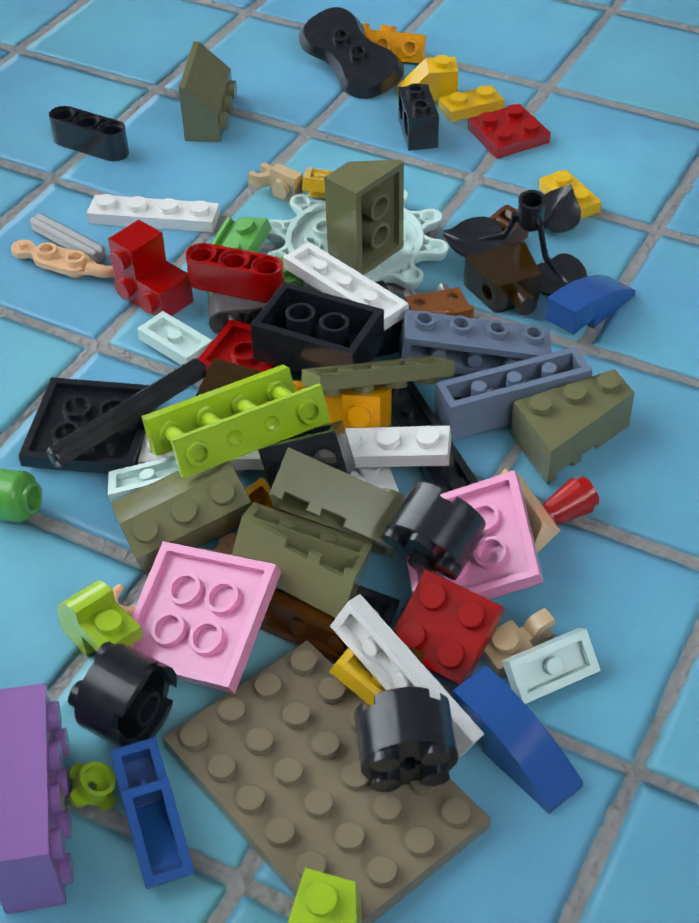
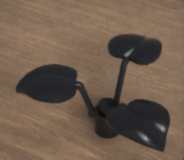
M571 184L546 194L537 190H527L521 193L518 198V212L511 213V220L503 232L497 221L484 216L466 219L450 229L443 230V236L448 245L459 255L467 257L503 247L501 240L509 237L516 222H518L525 231L532 232L538 230L541 253L544 263L537 264L541 273L540 293L550 296L565 285L587 277L585 267L576 257L567 253H561L551 259L547 250L545 228L555 233H562L572 230L580 222L581 209Z

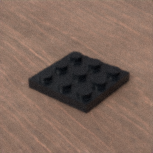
M51 377L18 456L21 466L109 474V471L138 465L137 461L146 433L142 417L61 468H57L50 462L46 451L51 445L149 385Z

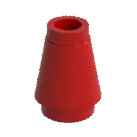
M581 476L578 479L570 478L542 506L555 524L560 525L592 513L594 506L599 504V496L592 483L587 478Z

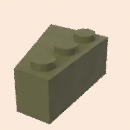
M613 369L513 401L511 436L548 485L556 479V473L569 464L573 467L581 461V456L592 447L598 449L629 426L635 392L619 373Z
M288 447L269 493L273 508L373 542L371 552L393 559L397 549L384 542L381 536L405 496L389 488L381 489Z
M253 502L241 517L232 555L276 564L281 570L276 587L336 618L347 602L356 596L358 588L362 584L374 543Z

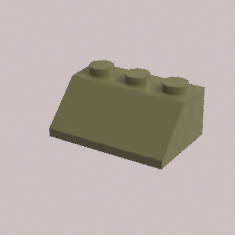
M193 41L179 85L185 141L221 142L223 131L228 130V114L233 112V98L237 97V82L232 80L231 68L202 43Z
M399 159L351 161L324 177L328 254L365 275L404 248L403 161Z
M228 461L184 479L180 476L178 470L112 502L111 505L131 550L146 575L150 573L163 541L200 548L238 529L242 515L252 503L234 468Z

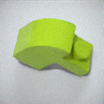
M100 580L89 584L57 606L62 631L86 656L97 651L102 644L108 641L114 644L132 646L143 638L141 626L115 601L113 589Z

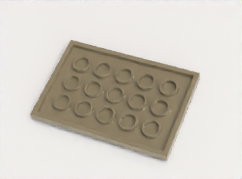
M307 640L238 686L235 694H226L162 737L164 748L295 897L305 868L356 882L361 897L362 923H373L490 828L491 818L451 779L438 786H425L421 783V780L410 781L409 784L401 785L400 788L391 792L375 791L372 787V781L367 779L361 772L354 712L361 703H363V710L370 707V705L329 672L334 665Z

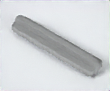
M37 213L35 217H31V229L64 248L82 251L97 264L106 259V248L42 213Z

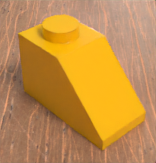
M438 55L434 58L424 59L397 85V93L398 87L408 86L413 83L428 84L434 103L439 104V97L458 92V67L455 56Z

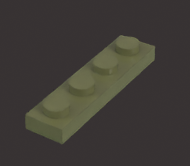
M431 355L302 369V385L310 387L319 383L322 385L324 396L340 395V389L351 388V391L371 392L374 391V385L382 384L388 388L407 387L408 381L416 380L420 384H436L440 382L442 377L455 376V361Z

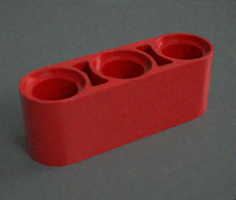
M209 243L194 244L185 252L189 283L198 290L267 303L282 283L285 282L283 262L276 256Z

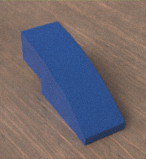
M587 276L565 285L547 297L545 320L574 335L585 325L592 328L598 326L634 297L636 290L609 276Z
M487 665L453 689L452 698L484 733L480 738L483 740L482 752L548 814L583 787V781L551 734L516 693Z
M153 737L110 750L146 890L194 875V868L157 738Z

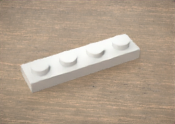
M103 194L94 196L86 214L88 224L129 226L135 221L141 220L155 229L213 233L220 215L219 203L205 201H180L171 198L151 199L141 196L123 197Z
M310 242L283 257L286 270L317 290L384 309V331L404 318L405 309L409 310L408 302Z
M361 594L347 602L330 627L385 690L402 687H422L429 689L430 697L440 700V693L448 698L459 760L484 735L482 730Z

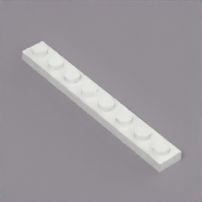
M450 425L345 428L356 464L354 468L449 466L451 448ZM145 433L137 462L142 464L175 456L173 450L159 456L153 454L147 434ZM326 449L319 450V455L326 463L337 462L335 455L331 451ZM258 450L229 461L234 470H264Z

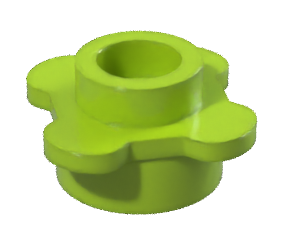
M94 761L85 765L77 763L71 767L68 775L73 781V790L69 794V800L75 807L83 808L85 805H92L106 811L114 806L116 798L112 791L116 785V777L109 766ZM88 784L92 785L95 790L89 788Z

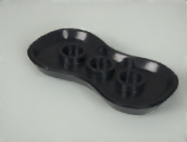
M332 7L319 12L306 22L299 33V43L302 49L309 55L329 64L335 71L343 90L354 97L368 99L379 96L393 88L403 77L404 66L401 59L391 50L369 40L360 20L344 8Z

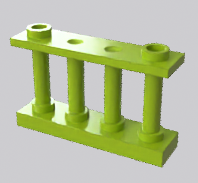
M284 364L141 416L152 453L159 456L173 450L180 476L183 479L330 422L322 385L318 383L295 392L290 368Z

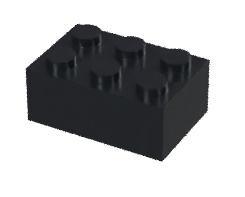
M283 282L250 324L253 359L276 366L284 364L290 370L302 373V369L372 362L384 344V309Z

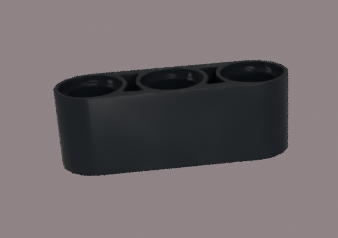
M58 106L49 112L55 144L107 161H120L128 157L129 147L126 128L123 122L71 106Z

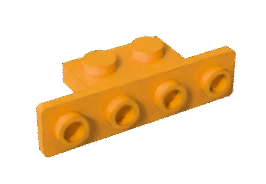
M361 23L369 40L391 50L402 62L420 64L424 60L426 35L397 32L396 26L381 25L380 30L370 29V24Z

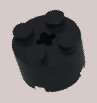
M416 482L411 490L408 491L381 537L391 547L402 550L409 555L408 563L417 571L424 573L425 569L430 572L435 570L447 578L456 580L486 531L484 530L486 522L470 504L456 496L453 502H450L440 496L444 490L443 488L426 482Z
M108 641L97 650L94 663L87 671L83 680L76 682L70 690L68 704L75 708V719L80 727L120 748L153 738L158 733L172 708L173 700L167 698L169 685L177 687V676L172 667L126 644H114Z
M395 688L374 695V704L363 710V703L356 708L354 720L360 768L362 774L372 781V787L375 791L391 792L400 788L401 785H406L410 781L421 780V783L425 786H438L449 781V770L456 765L459 757L450 703L445 695L440 693V700L430 697L429 689Z

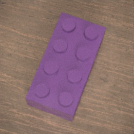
M46 683L0 690V902L5 914L65 905L66 884L74 883L72 856L70 852L66 853L65 840L72 839L70 810L64 809V797H68L71 793L68 767L63 768V757L70 755L67 728H62L59 701L50 700Z

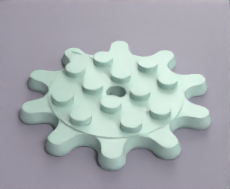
M404 190V205H405V202H406V200H407V198H408V193H407L406 190ZM308 194L294 195L290 199V206L297 216L290 220H269L272 229L266 238L269 241L282 243L284 246L268 252L267 255L278 258L284 257L308 242L328 253L325 200L314 199L308 196ZM404 208V248L364 276L374 282L383 280L385 283H395L408 290H415L420 287L424 273L415 264L421 261H442L449 251V245L446 241L430 238L425 235V233L439 227L442 220L441 212L435 209L409 211ZM303 281L304 287L319 291L310 284Z

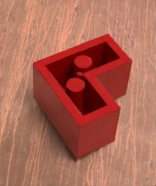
M137 220L108 238L109 257L115 276L114 286L117 293L123 299H128L141 307L146 313L154 316L162 311L173 316L194 302L188 273L166 260L162 232L141 220Z

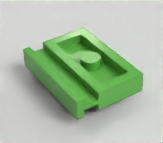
M227 217L211 244L258 252L272 227L267 218L245 217L239 218L238 221H233L231 217Z

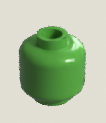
M1 468L0 520L16 523L27 521L41 506L42 488L37 483L35 477L27 471Z

